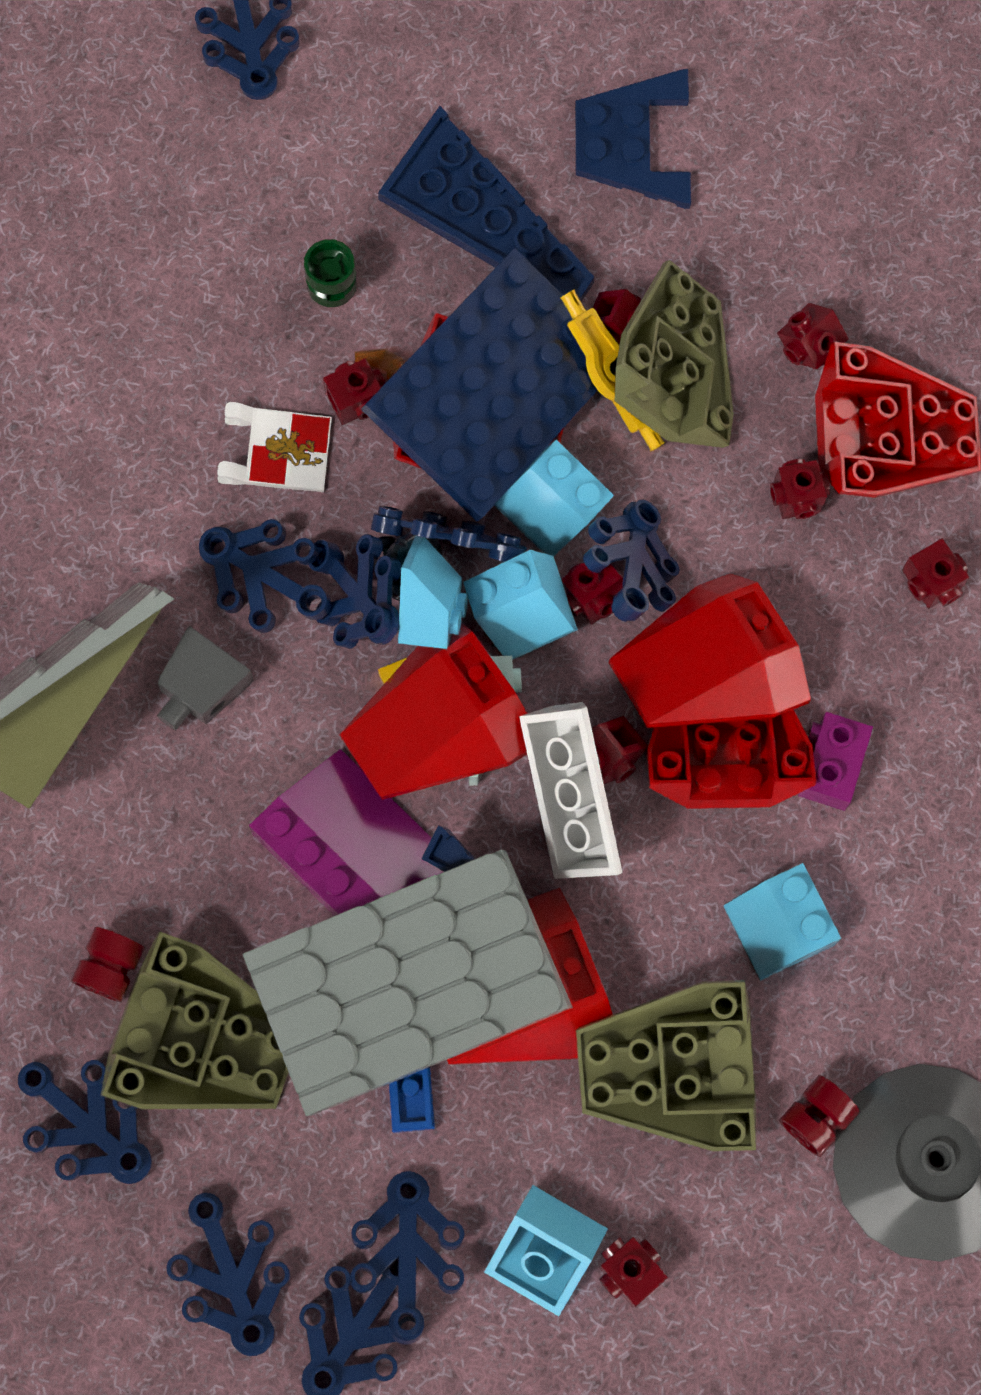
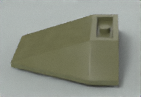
M671 260L663 262L621 334L616 364L614 401L667 441L724 448L730 444L734 412L721 301Z
M158 932L137 973L109 1051L101 1096L139 1109H276L288 1075V1069L257 991L201 946L163 932Z
M745 980L700 982L576 1029L583 1114L710 1151L756 1150V1091L751 1016Z

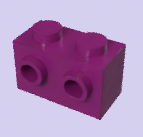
M825 712L820 723L813 721L808 738L813 746L816 785L799 793L798 796L845 811L850 805L873 726L829 712Z

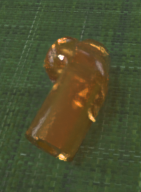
M387 349L354 351L355 362L366 358L371 369L378 368L387 372V381L406 362V360Z

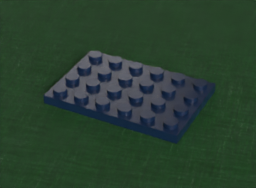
M516 248L496 266L361 408L380 429L476 522L485 516L597 392L587 371L586 356L567 326V323L573 318L560 299L563 295ZM617 358L610 364L612 374L616 371Z

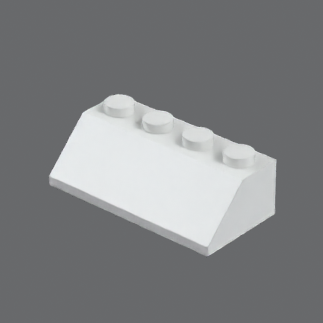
M583 702L554 705L519 716L554 879L611 876L623 873L587 706Z

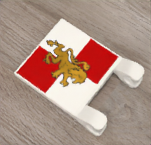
M236 402L227 403L225 406V423L237 426L251 425L247 467L228 461L220 462L217 472L218 482L221 484H247L324 492L332 417L253 408Z

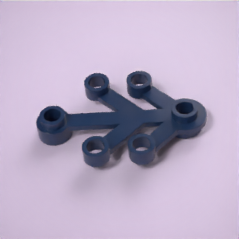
M233 0L240 32L218 20L214 9L210 7L199 9L195 14L197 29L203 34H211L244 53L247 65L226 55L223 44L217 40L207 41L203 45L202 55L204 62L208 66L219 67L239 79L240 88L247 97L254 100L270 97L275 92L278 84L275 72L289 53L296 51L300 45L299 33L292 26L281 27L276 34V47L263 62L260 50L282 20L291 16V0H269L270 10L256 29L254 28L249 0ZM277 4H285L287 6L282 10L274 8ZM204 18L213 19V21L208 24H204L201 22V20ZM286 36H291L294 38V40L289 43L282 41V39ZM213 50L220 52V54L215 57H211L208 55V53ZM256 76H261L265 78L260 83H255L252 81V79Z
M647 500L629 503L624 508L622 516L613 518L600 516L588 527L590 537L598 544H605L615 533L630 532L629 541L604 547L596 544L583 555L585 565L595 573H600L612 562L626 559L622 589L614 595L611 605L614 615L619 620L625 622L637 620L648 610L649 602L653 608L664 612L676 601L674 591L666 583H669L679 574V565L670 557L656 533L661 522V516L658 509ZM645 544H647L657 561L655 563L645 549ZM641 572L652 588L648 598L643 590L639 588Z
M379 506L378 513L375 512L373 514L370 528L373 531L394 536H402L404 527L411 528V534L420 537L451 540V543L463 547L490 549L488 557L503 562L527 551L525 546L520 545L521 538L497 533V537L494 538L484 534L486 525L468 520H462L461 528H453L445 525L447 516L429 511L423 512L422 519L414 518L412 521L402 518L403 510Z
M269 519L263 522L261 526L234 534L225 527L208 529L200 538L199 553L206 563L214 566L219 590L217 604L222 610L224 609L227 613H237L244 604L242 594L234 588L231 564L243 570L251 610L248 620L249 624L258 632L267 633L274 628L276 623L274 613L267 608L263 583L295 601L298 611L310 620H319L328 614L331 608V599L328 593L317 585L302 587L272 569L296 561L303 565L315 562L319 552L317 546L310 539L300 538L293 545L250 556L240 549L264 541L270 546H278L286 538L285 527L277 520ZM273 527H278V534L274 538H268V531ZM219 542H225L223 551L214 553L215 545ZM310 546V553L306 557H300L299 552L301 548ZM235 594V602L231 606H225V598L228 595ZM315 599H321V607L318 610L311 611V602ZM266 613L268 615L267 622L258 626L257 618L261 614Z
M364 534L359 538L356 545V553L358 555V578L356 579L343 564L344 554L339 546L325 540H317L314 544L317 546L319 553L315 562L309 564L310 569L326 575L330 574L349 597L331 602L328 614L316 621L330 627L337 625L333 633V641L337 646L352 649L357 645L359 639L369 637L376 644L384 645L389 643L399 630V613L392 606V583L397 581L401 575V562L389 556L380 557L383 550L382 540L378 537ZM378 559L374 570L375 576L378 578L375 601L372 598L373 563ZM322 601L318 604L316 610L321 607ZM357 612L364 614L360 622L354 624L341 622L338 624L343 616Z
M90 1060L81 1069L82 1080L87 1084L88 1113L53 1084V1073L46 1065L39 1062L25 1065L18 1075V1085L21 1091L30 1097L44 1098L77 1128L46 1130L40 1126H33L24 1133V1146L31 1152L42 1153L48 1148L96 1144L108 1154L107 1156L79 1159L72 1154H64L55 1163V1172L58 1177L66 1181H73L82 1175L111 1173L116 1180L122 1183L135 1184L142 1181L149 1174L152 1166V1157L147 1147L138 1142L136 1115L138 1108L131 1106L130 1108L123 1109L120 1107L119 1101L113 1100L114 1108L120 1112V1141L107 1131L106 1099L104 1096H101L106 1066L102 1062ZM93 1066H99L102 1069V1076L97 1081H90L87 1076L89 1069ZM34 1071L40 1072L42 1076L40 1084L35 1087L29 1086L27 1082L29 1074ZM42 1132L44 1143L38 1148L32 1147L30 1144L32 1134ZM127 1154H134L137 1158V1164L131 1170H125L122 1166V1160ZM69 1159L74 1160L76 1163L75 1172L69 1176L64 1175L62 1172L63 1163Z
M411 1171L401 1172L391 1179L387 1187L388 1201L368 1220H360L355 1223L351 1232V1239L356 1247L360 1249L371 1248L376 1243L377 1234L399 1215V1232L367 1263L358 1264L353 1268L350 1282L357 1292L367 1293L375 1287L377 1278L399 1258L398 1308L390 1316L389 1332L392 1338L401 1344L416 1342L421 1337L424 1329L423 1315L416 1309V1258L437 1279L438 1286L443 1292L454 1294L462 1288L464 1283L462 1269L457 1265L447 1264L416 1232L417 1216L438 1234V1242L446 1250H455L461 1246L464 1239V1229L458 1222L448 1221L428 1201L430 1190L427 1181L420 1174ZM404 1186H412L417 1194L413 1198L407 1199L401 1195L400 1190ZM361 1228H368L373 1236L368 1241H361L356 1236L357 1231ZM447 1229H454L458 1232L459 1239L455 1242H448L444 1239L443 1233ZM361 1271L370 1273L372 1276L371 1282L367 1285H360L355 1280L357 1273ZM448 1272L455 1273L459 1277L458 1284L455 1286L446 1285L443 1281L444 1274ZM402 1316H411L415 1321V1326L410 1330L402 1329L398 1324Z
M201 1193L190 1202L188 1213L191 1221L196 1226L204 1229L220 1275L193 1264V1261L188 1256L181 1254L170 1258L166 1267L167 1274L175 1281L182 1282L187 1280L229 1298L236 1317L209 1307L206 1299L200 1296L187 1298L182 1305V1314L189 1322H204L229 1333L233 1346L241 1354L246 1356L260 1355L270 1348L274 1340V1327L269 1316L281 1288L287 1285L290 1280V1270L287 1265L279 1261L271 1262L266 1266L263 1273L266 1284L253 1309L247 1295V1290L265 1247L274 1240V1228L263 1220L251 1224L248 1229L249 1242L237 1268L220 1224L224 1215L223 1203L214 1194ZM203 1202H210L213 1206V1213L209 1218L203 1219L198 1215V1207ZM258 1226H266L269 1230L268 1239L261 1243L257 1242L253 1236L254 1230ZM182 1259L187 1262L188 1271L184 1276L178 1277L173 1272V1265L176 1261ZM277 1266L282 1267L285 1271L284 1280L278 1284L272 1283L269 1279L270 1270ZM193 1301H200L204 1307L202 1315L198 1318H193L188 1313V1307ZM249 1325H256L260 1330L259 1339L253 1343L248 1342L244 1337V1331Z
M334 1266L326 1272L324 1281L326 1287L332 1293L339 1341L330 1355H328L322 1328L326 1321L324 1308L319 1304L310 1303L301 1309L299 1319L302 1326L306 1328L311 1362L305 1367L302 1374V1387L307 1395H340L345 1384L375 1378L380 1381H388L396 1375L398 1370L397 1361L389 1354H380L370 1363L344 1366L354 1350L397 1342L390 1335L389 1325L368 1329L396 1286H398V1276H394L390 1272V1266L382 1273L383 1276L354 1318L348 1289L351 1284L350 1273L341 1266ZM336 1271H341L346 1276V1283L341 1288H334L330 1284V1276ZM311 1308H316L321 1313L320 1322L314 1326L309 1325L305 1321V1313ZM411 1316L402 1318L398 1324L401 1327L407 1321L414 1323L415 1321ZM383 1358L390 1360L393 1365V1370L388 1376H381L376 1371L377 1362ZM320 1371H327L332 1377L330 1386L325 1389L318 1387L315 1382V1377Z

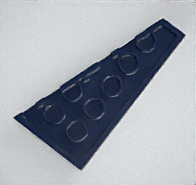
M439 106L379 190L378 200L495 268L516 248L563 296L575 289L578 298L582 302L594 284V276L565 243L561 244L549 231L547 223L539 215L536 216L531 211L519 192L488 158H484L477 151L462 129L459 131L450 121L447 112Z

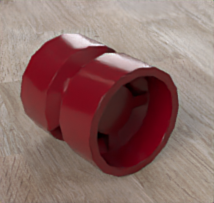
M94 927L85 947L89 957L79 961L71 982L85 990L121 1003L131 982L126 974L130 970H136L145 947L113 931Z
M818 1075L802 1093L804 1102H794L779 1119V1122L808 1151L821 1157L837 1139L835 1130H845L860 1113V1110L854 1101L837 1085L824 1076ZM814 1113L821 1119L819 1123L812 1118Z

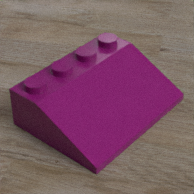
M341 749L278 796L249 824L252 835L334 916L355 907L363 906L431 876L444 873V871L421 859L432 838L391 798L381 800L362 769Z

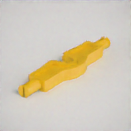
M575 289L565 294L560 299L573 318L567 323V326L586 356V367L592 383L604 397L613 402L631 433L639 431L650 452L665 443L660 435L614 401L616 376L611 373L610 364L618 358V343L604 326L596 310L591 308L586 311Z

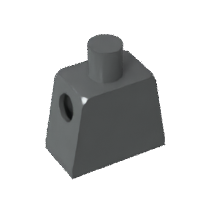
M189 626L159 677L158 686L161 692L169 697L170 700L158 713L157 717L175 731L190 713L204 724H207L254 681L252 672Z

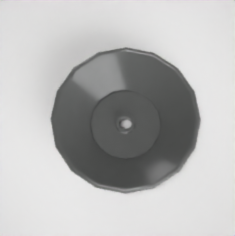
M917 1064L883 1073L852 1099L858 1106L860 1113L845 1130L836 1129L837 1139L835 1140L833 1171L843 1205L868 1237L900 1256L941 1262L977 1252L981 1249V1082L958 1069ZM932 1151L939 1153L942 1157V1164L938 1168L933 1167L929 1163L928 1159Z

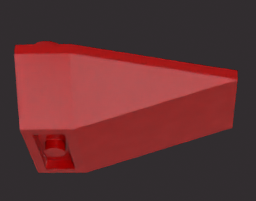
M833 342L831 344L815 394L817 446L820 472L827 473L829 483L839 494L876 498L981 471L976 396L873 347L842 342Z
M731 573L695 586L609 659L610 667L647 728L774 718L809 704L811 700L798 643L759 583Z
M461 623L459 635H452L447 649L417 646L339 735L381 800L510 766L527 755L519 716L528 713L512 686L473 631Z
M794 710L774 718L654 727L647 748L649 788L687 809L767 808L816 785L813 746Z
M560 887L530 898L527 901L573 1008L447 1059L448 1065L578 1059L576 1029L613 1015L608 997L578 921Z

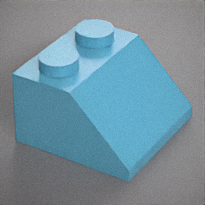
M555 440L541 452L494 506L543 553L555 556L589 524L614 495L559 441Z
M417 535L401 567L398 643L447 649L452 635H459L461 617L465 618L467 612L468 593H461L462 577L425 537Z
M528 550L463 582L475 620L503 656L512 655V660L578 630L554 556Z
M803 863L765 880L723 906L760 981L835 946L841 939Z
M532 1185L484 1273L555 1315L560 1316L591 1263L608 1228Z

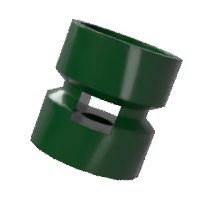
M324 239L314 243L307 250L304 257L307 290L311 298L319 305L325 307H339L346 304L354 296L357 289L355 260L351 249L343 242L335 239Z

